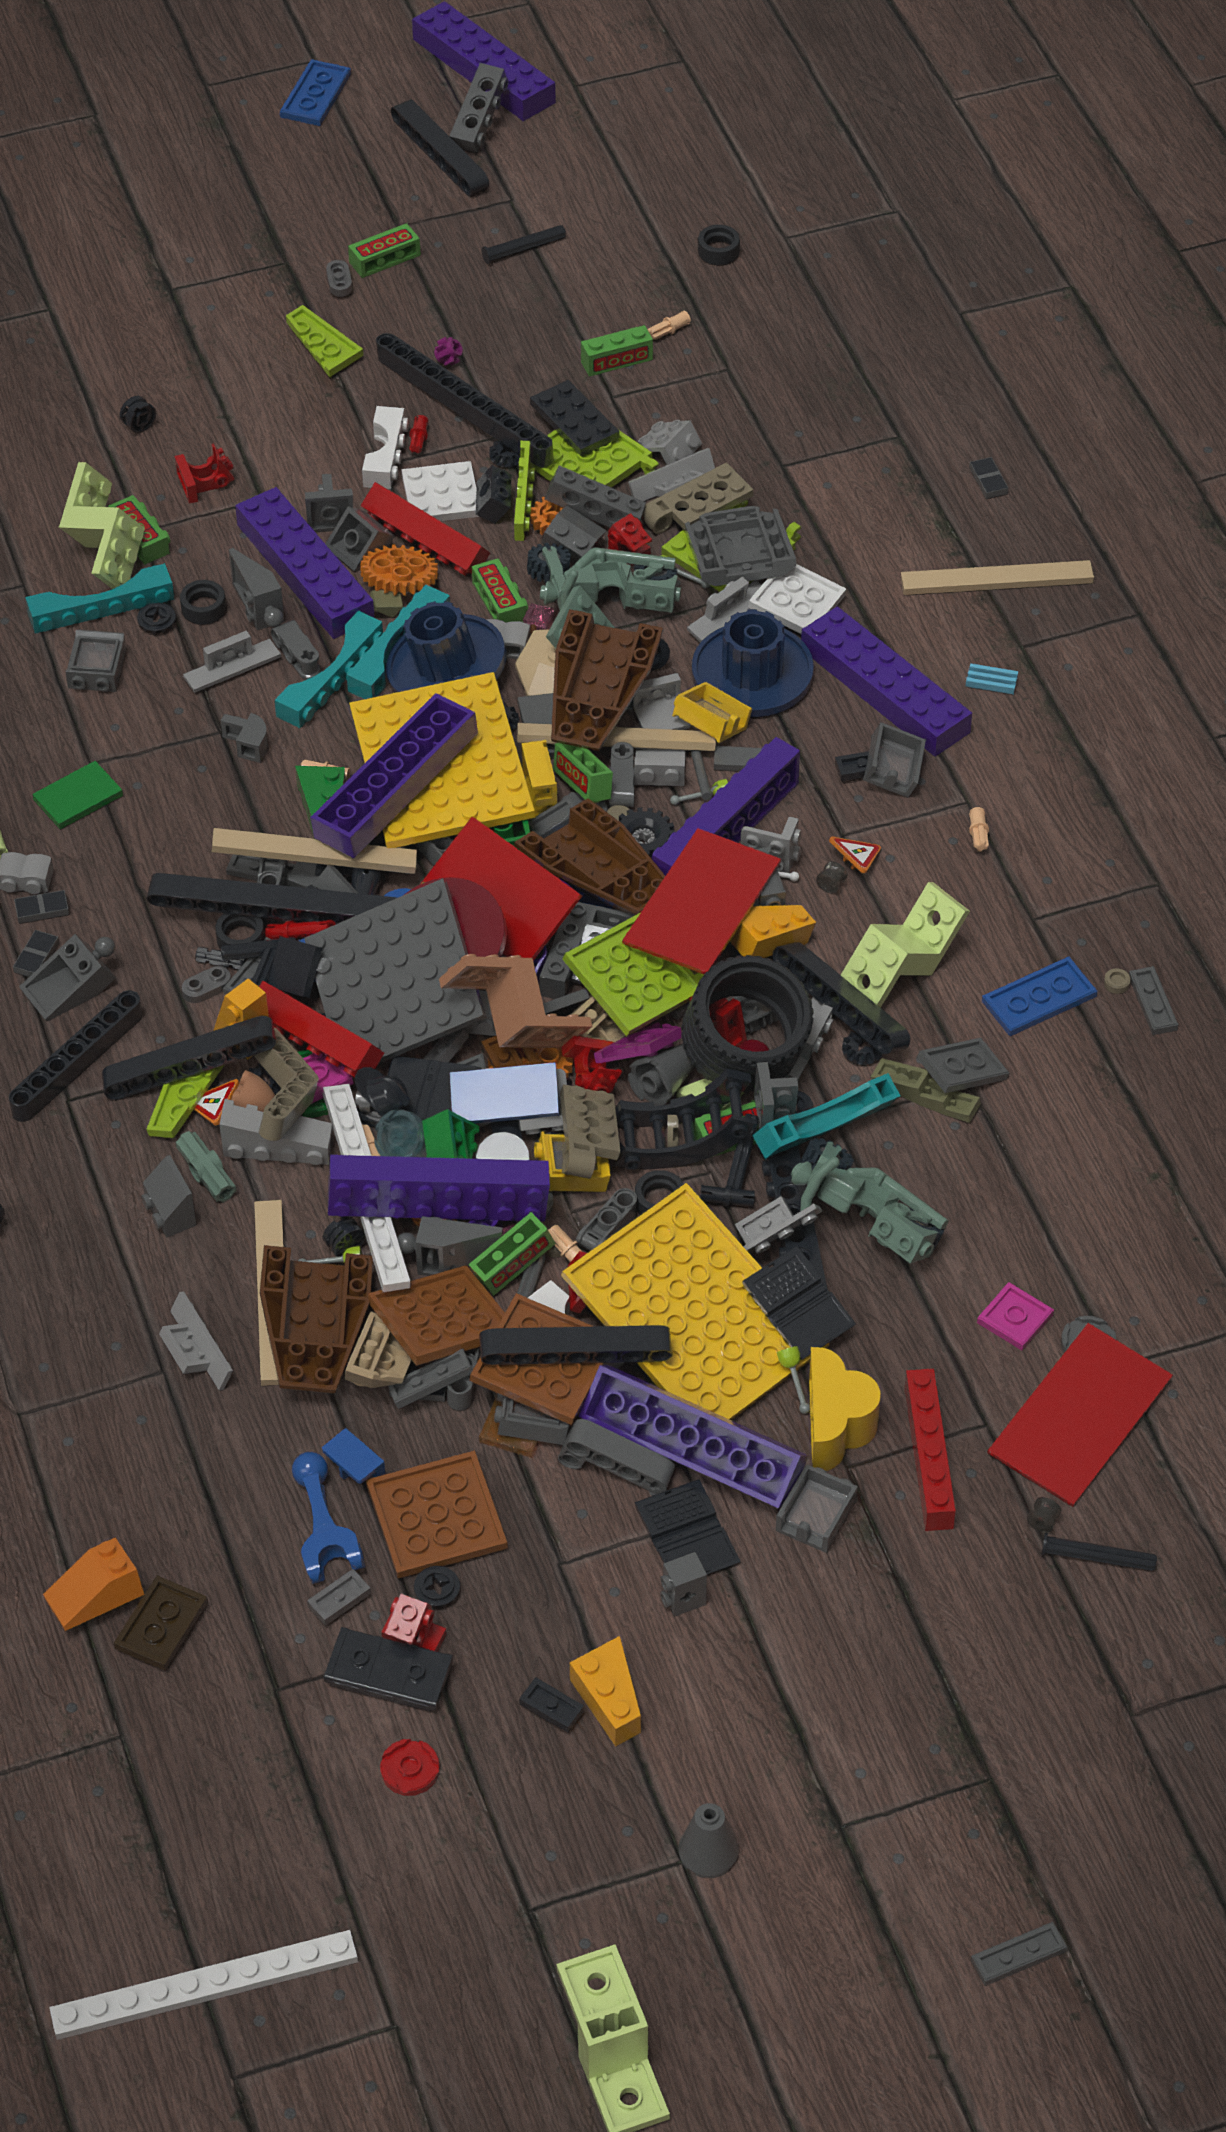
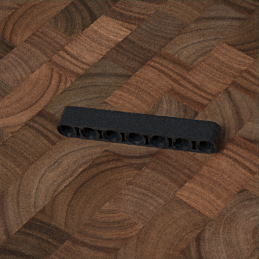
M412 99L391 107V116L394 122L467 196H471L489 187V179L486 173Z
M800 942L777 946L774 949V962L782 964L785 968L787 967L790 972L798 977L799 981H802L804 988L821 1004L832 1007V1013L879 1052L889 1054L909 1047L911 1039L905 1027Z
M132 990L120 993L17 1085L9 1094L12 1117L19 1122L31 1120L142 1019L143 1015L139 994Z
M267 1016L254 1017L109 1065L102 1071L104 1095L111 1100L122 1099L268 1051L276 1045L273 1020Z
M664 1325L492 1328L483 1330L479 1334L481 1361L487 1365L666 1361L673 1356L670 1328Z

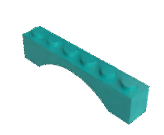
M164 563L141 569L126 583L99 594L69 596L45 592L25 597L28 616L36 634L142 608L152 603L174 600L172 580Z
M425 585L419 592H416L412 601L401 609L399 616L388 624L385 632L375 639L371 648L361 655L360 660L354 667L348 670L346 674L348 692L363 699L378 697L386 688L385 670L387 659L395 643L405 633L403 628L405 620L409 619L412 611L425 606L426 603L434 601L436 603L450 602V595L428 585Z
M358 611L345 624V641L338 657L330 666L316 676L288 685L275 699L276 717L298 728H301L307 721H310L314 713L326 704L328 698L340 689L342 683L346 680L348 670L357 664L361 655L367 652L375 639L383 634L382 621Z
M889 1073L820 1106L801 1113L786 1115L769 1122L757 1131L753 1137L766 1159L885 1109L901 1095Z

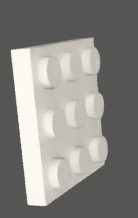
M471 461L401 469L406 500L439 521L479 517L475 515L476 484Z
M796 564L784 576L767 578L749 600L748 608L772 613L774 618L778 621L781 620L784 626L801 634L804 627L831 611L840 603L846 595V588Z

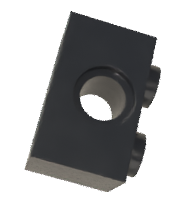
M491 465L479 478L476 487L475 515L496 524L511 508L512 474Z

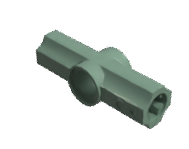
M188 1131L183 1133L176 1141V1148L188 1162L194 1179L198 1183L202 1182L216 1202H225L231 1199L232 1195L236 1192V1186L224 1171L217 1153L214 1150L209 1151L196 1132Z

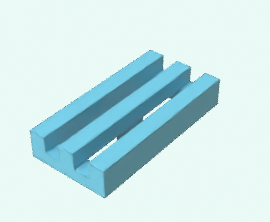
M970 663L966 687L1014 694L1018 671Z

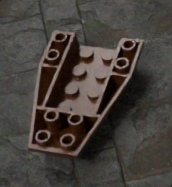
M569 609L555 650L552 742L600 751L649 675L664 631L662 627L639 623L637 632L594 624L592 613Z
M589 798L570 808L569 824L543 839L532 831L514 842L515 847L556 877L612 908L634 915L642 912L665 877L627 828Z
M264 1245L260 1298L279 1388L336 1393L370 1304L368 1293H371L372 1255L346 1253L344 1265L293 1261L290 1260L291 1248Z

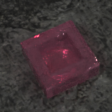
M531 603L523 618V623L530 625V628L532 624H535L537 630H547L554 616V609Z

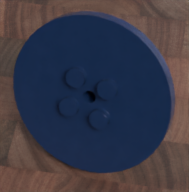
M434 601L426 603L425 606L416 608L410 613L411 616L408 620H405L403 626L405 633L393 646L386 664L389 683L393 691L397 693L494 672L497 680L504 669L507 652L500 631L491 622L478 616L463 614L459 607H454L453 603L446 601L444 603H436Z
M747 609L746 612H737L732 615L730 621L725 622L724 627L713 631L700 642L692 659V679L695 687L707 682L751 707L750 717H760L785 711L797 704L806 695L812 684L814 665L812 655L805 643L795 634L784 629L781 620L778 621L774 618V614L767 611L760 612L757 609Z

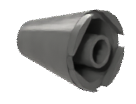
M683 1044L659 1051L655 1056L639 1058L630 1065L632 1068L628 1074V1080L632 1090L639 1099L643 1100L645 1098L649 1102H654V1106H662L670 1101L695 1068L691 1064L690 1058L687 1057Z
M712 1803L701 1805L694 1813L679 1842V1857L683 1866L686 1869L689 1868L695 1872L696 1876L701 1878H716L725 1875L738 1859V1841L722 1808Z

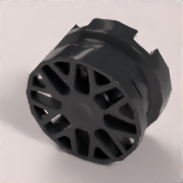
M138 395L129 398L123 404L119 416L120 420L133 432L141 433L147 430L155 421L156 409L150 403H147L146 399Z
M341 1216V1221L337 1223L335 1221L331 1222L324 1230L323 1241L329 1248H332L331 1251L336 1257L343 1256L348 1248L362 1246L365 1241L366 1235L364 1230L357 1225V1222L351 1216Z

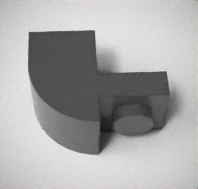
M253 713L250 714L248 719L224 714L221 719L222 737L236 741L239 758L261 763L268 749L267 730L263 719Z

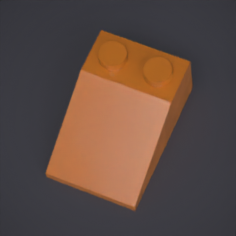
M115 1537L89 1549L43 1596L66 1631L143 1596L144 1592L136 1567Z

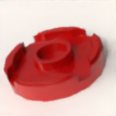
M402 1739L393 1743L384 1751L380 1764L381 1777L384 1784L394 1793L403 1796H416L426 1792L435 1784L439 1775V1758L435 1750L426 1742Z

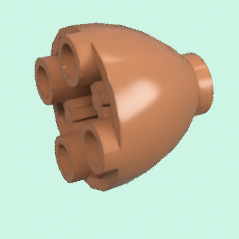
M245 1070L231 1100L234 1101L233 1105L246 1108L247 1104L258 1106L257 1111L264 1112L265 1107L275 1097V1094L263 1079Z

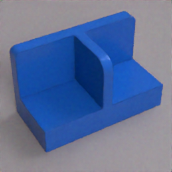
M347 1428L343 1429L322 1447V1452L339 1466L342 1479H347L350 1476L357 1483L361 1484L369 1477L374 1478L385 1475L384 1460Z

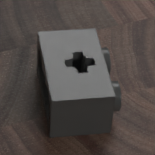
M696 1552L663 1563V1576H660L663 1591H660V1597L665 1608L670 1607L675 1617L705 1606L707 1574Z

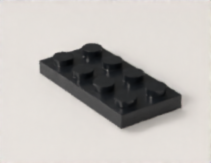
M569 380L530 397V405L580 456L620 438V431Z

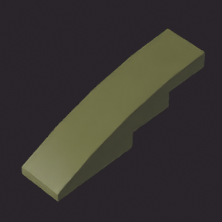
M882 1058L871 1075L872 1080L889 1073L901 1097L943 1115L969 1123L981 1105L980 1097L958 1091L944 1093L937 1082L930 1077L926 1069Z

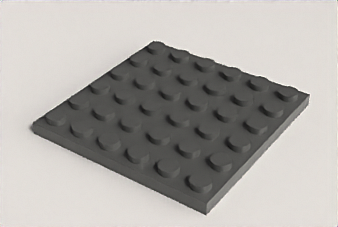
M443 878L304 938L305 943L322 947L315 979L326 1017L382 1050L385 1054L378 1064L487 1018L479 989L441 988L439 978L450 967L458 963L461 957L468 955L447 881Z

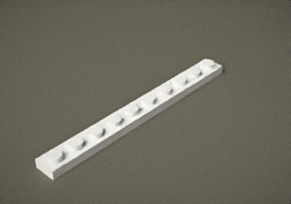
M343 1084L323 1087V1097L341 1155L371 1156L350 1085ZM360 1216L382 1291L388 1292L410 1288V1278L391 1217Z
M347 1930L49 2008L56 2040L357 1963L358 1959L351 1932Z

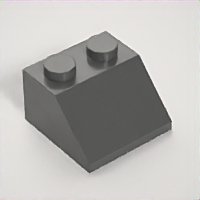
M566 505L545 530L541 543L543 545L544 543H549L550 546L555 543L557 547L560 545L564 546V549H568L571 554L570 562L575 565L590 549L598 545L606 530Z
M348 506L325 544L334 555L353 571L357 572L360 570L363 556H367L368 551L375 552L376 548L383 550L384 545L389 547L395 536L367 512Z
M168 1155L143 1182L144 1194L141 1195L146 1210L151 1209L153 1212L152 1219L156 1228H162L166 1237L196 1226L192 1193L171 1155Z

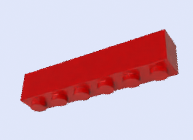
M374 482L360 505L377 522L379 519L385 522L383 526L395 533L398 529L403 532L401 537L413 544L416 540L420 543L418 547L426 553L431 554L434 551L438 554L436 558L444 564L449 565L450 562L455 564L454 569L464 576L468 573L472 575V566L486 562L491 554L481 545L377 482Z
M262 981L259 987L266 992L268 1016L273 1020L274 1028L283 1036L288 1032L290 1034L289 1039L300 1046L305 1042L308 1044L306 1049L319 1057L322 1053L327 1055L325 1060L338 1068L340 1064L344 1065L343 1071L355 1078L357 1071L363 1067L375 1069L385 1054L370 1042L267 982Z
M934 1368L906 1370L904 1390L925 1531L954 1529L956 1510Z

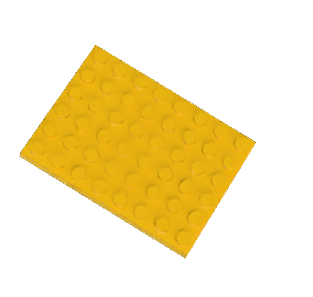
M494 672L349 703L364 763L435 693L474 711L476 714L478 734L382 830L387 848H397L457 835L472 816L488 828L535 818V810Z
M687 1183L562 1271V1278L604 1326L664 1325L670 1328L673 1356L666 1361L637 1362V1364L658 1388L732 1420L792 1375L790 1368L782 1366L777 1356L778 1351L790 1348V1346L742 1283L743 1280L762 1269V1267ZM827 1343L826 1345H824V1346L821 1347V1348H826V1349H827L828 1346H829V1343ZM810 1355L803 1360L800 1359L799 1364L795 1367L796 1371L810 1362Z

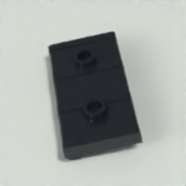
M341 1627L324 1674V1682L344 1690L430 1712L432 1710L436 1711L453 1662V1655Z

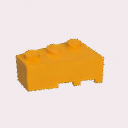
M802 905L752 906L730 942L742 956L752 955L766 958L773 955V951L777 946L800 942L803 945L807 944L816 921Z
M250 979L238 985L224 996L213 1031L254 1017H269L266 992Z
M620 1636L571 1661V1683L615 1747L640 1734L641 1714Z

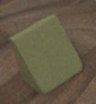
M372 590L370 592L375 611L393 618L403 608L400 592L397 595H393L392 591L384 594V590Z

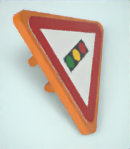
M833 836L829 839V842L844 855L843 861H850L852 863L851 869L857 868L861 873L867 872L881 849V846L872 843Z
M238 1079L206 1091L194 1108V1111L213 1125H219L224 1100H231L239 1086Z

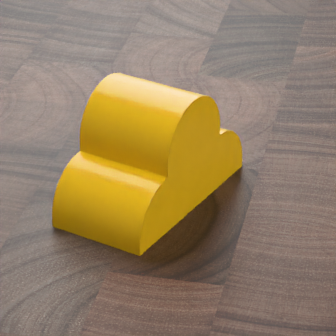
M811 1347L809 1394L812 1467L829 1471L840 1464L844 1457L845 1449L865 1446L875 1437L878 1429L880 1389L876 1381L869 1375L859 1371L845 1370L842 1359L835 1352L826 1348Z

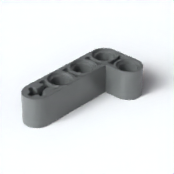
M586 1419L575 1421L558 1455V1461L567 1468L579 1469L586 1460L654 1493L666 1491L675 1469V1464L667 1457Z

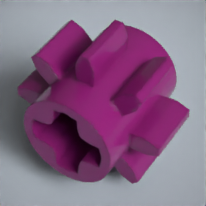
M444 337L437 341L439 346L435 347L434 354L440 363L445 366L449 364L452 366L460 362L458 357L462 355L463 349L458 340L452 337L448 339Z

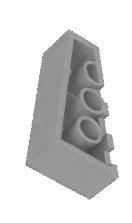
M224 1100L220 1131L223 1155L225 1157L329 1165L334 1141L332 1123L300 1116L280 1140L270 1141L259 1135L258 1131L263 1112L257 1111L258 1106L247 1104L246 1108L233 1105V1100Z

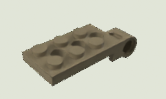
M726 462L647 503L641 519L655 534L665 532L672 524V518L685 530V523L689 522L691 525L699 521V516L705 513L728 510L753 497L754 490ZM678 508H686L687 510H685V511H678L677 509H678Z
M563 1084L560 1091L565 1138L562 1148V1173L590 1179L594 1171L596 1156L617 1160L620 1154L614 1094Z

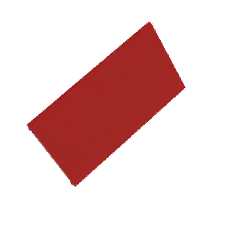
M473 816L422 881L428 882L448 877L462 878L484 887L495 898L505 917L507 939L503 955L506 957L520 955L521 958H532L533 961L582 898L581 894Z
M697 828L623 938L622 944L701 974L709 972V969L716 963L780 865L781 858Z
M1087 1323L991 1445L987 1453L1073 1507L1166 1387L1173 1374L1090 1323Z

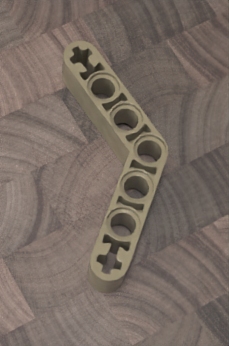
M274 1028L276 1045L268 1051L253 1055L282 1088L265 1107L258 1131L261 1137L270 1141L280 1140L313 1102L319 1080L318 1075L276 1028Z

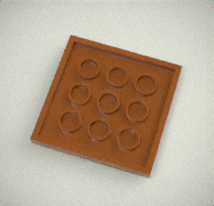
M467 1265L410 1281V1288L388 1292L378 1290L368 1293L370 1306L416 1365L450 1356L460 1349L467 1351L480 1347V1332L486 1329L497 1328L505 1314Z
M516 1293L497 1328L591 1327L592 1325ZM480 1357L470 1374L469 1381L572 1425L587 1397L599 1366L605 1363L487 1365L482 1363Z
M475 1450L366 1480V1486L397 1578L420 1573L428 1567L446 1566L508 1549L507 1540Z

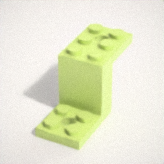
M78 462L59 528L84 547L99 548L92 574L114 589L131 579L145 528L120 508L105 507L112 482L86 462Z
M928 882L903 925L871 924L841 976L881 1008L900 975L933 974L970 911L934 882ZM936 911L940 914V922L937 925L932 920V916ZM865 975H868L870 978V985L867 989L862 983Z
M616 1944L558 1963L557 1972L578 2023L579 2059L607 2132H634L669 2120L670 2113L648 2060V2024ZM594 1978H600L605 1982V1986L602 1989L594 1990L589 1987L588 1983ZM626 2093H633L638 2097V2101L633 2105H626L621 2101V2097Z

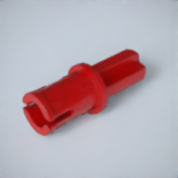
M418 415V418L417 416L414 418L413 428L409 433L411 438L409 449L417 454L422 452L423 442L428 437L426 430L429 420L424 415Z

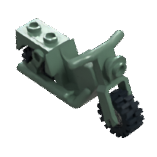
M544 543V546L537 544V548L533 546L528 551V575H531L533 579L537 578L539 582L542 580L545 582V585L541 586L540 600H544V605L556 601L559 610H561L571 590L579 585L594 603L598 600V592L603 590V588L609 586L619 587V597L624 609L628 606L635 609H649L672 613L675 602L680 601L681 588L677 587L676 558L592 548L570 568L571 554L562 545L557 547L555 543L552 546L549 543ZM627 563L635 564L633 575L630 569L631 565H627Z
M817 1138L810 1140L801 1158L802 1163H798L791 1172L792 1184L807 1185L801 1197L800 1212L812 1205V1200L816 1193L820 1200L842 1213H847L851 1205L855 1204L862 1208L859 1214L861 1217L869 1213L876 1219L868 1237L875 1236L878 1243L892 1249L909 1263L923 1260L932 1255L949 1222L948 1219L879 1168H851L854 1159L839 1144L834 1145L832 1141L828 1140L826 1142L822 1138L820 1140Z

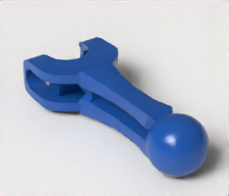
M304 1452L294 1460L292 1475L299 1485L306 1488L312 1507L313 1533L304 1542L301 1555L311 1583L315 1584L324 1581V1567L333 1558L342 1557L347 1559L354 1570L365 1568V1561L356 1534L348 1528L337 1526L330 1516L325 1496V1486L322 1484L328 1474L327 1462L316 1452Z

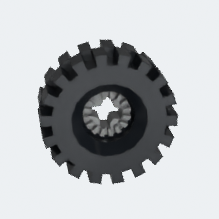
M639 807L637 812H633L630 809L627 810V816L623 813L619 816V822L627 828L651 859L656 848L662 847L668 841L670 835L675 832L673 822L670 823V818L667 815L663 817V812L659 810L657 813H653V808L643 811V808Z

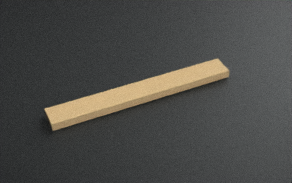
M1090 560L901 572L904 595L1093 583L1094 580Z
M518 723V743L546 740L547 744L557 743L551 741L552 724ZM614 727L603 746L612 747L618 742H627L633 748L715 751L716 740L703 731Z
M214 828L212 852L410 874H415L417 850L367 845L355 858H352L317 839Z
M282 1200L254 1201L261 1386L279 1385L260 1298V1282L264 1245L284 1247Z

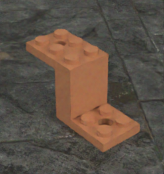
M468 954L461 957L458 963L450 967L439 978L441 988L486 989L499 1047L561 1048L574 1035L582 1036L593 1027L590 1017H579L578 1014H571L566 1017L557 1016V1014H545L532 958H521L520 955L499 957L498 955L476 957L475 954Z

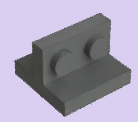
M322 474L323 484H318L319 491L305 492L307 523L315 533L333 531L347 507L354 508L352 489L333 490L331 474Z
M768 1062L757 1063L754 1101L756 1114L759 1117V1130L773 1120L795 1114L797 1077L770 1079Z

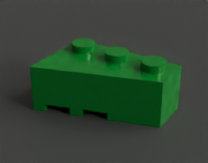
M295 766L297 787L302 797V803L308 816L312 834L313 829L310 817L346 782L345 767Z
M449 1109L422 1121L426 1157L472 1159L473 1152L477 1151L478 1144L474 1142V1135L479 1132L477 1124Z

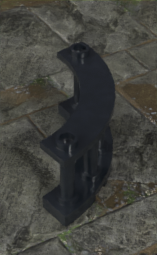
M726 1068L716 1080L705 1086V1092L697 1096L689 1094L670 1100L671 1104L654 1106V1102L620 1100L615 1110L617 1125L622 1126L624 1129L625 1148L620 1153L618 1159L615 1160V1166L628 1170L678 1167L710 1158L734 1146L757 1125V1120L743 1117L740 1094L751 1083V1074ZM730 1102L732 1116L722 1125L720 1110ZM710 1113L712 1133L695 1140L693 1120ZM668 1115H677L678 1123L683 1122L685 1144L666 1148L664 1126L668 1125ZM634 1127L653 1128L655 1149L636 1148Z

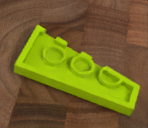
M304 305L286 315V323L329 377L364 356L363 348Z
M521 441L520 444L521 458H519V478L517 482L514 520L515 541H524L525 531L529 532L530 517H527V515L531 514L532 501H528V499L533 498V484H530V482L535 481V468H531L530 441Z
M224 1065L164 1084L146 1129L148 1135L174 1138Z

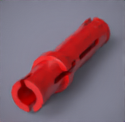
M333 920L301 923L286 921L282 924H268V928H265V935L270 939H279L280 936L285 938L295 937V939L306 938L334 926L336 923Z

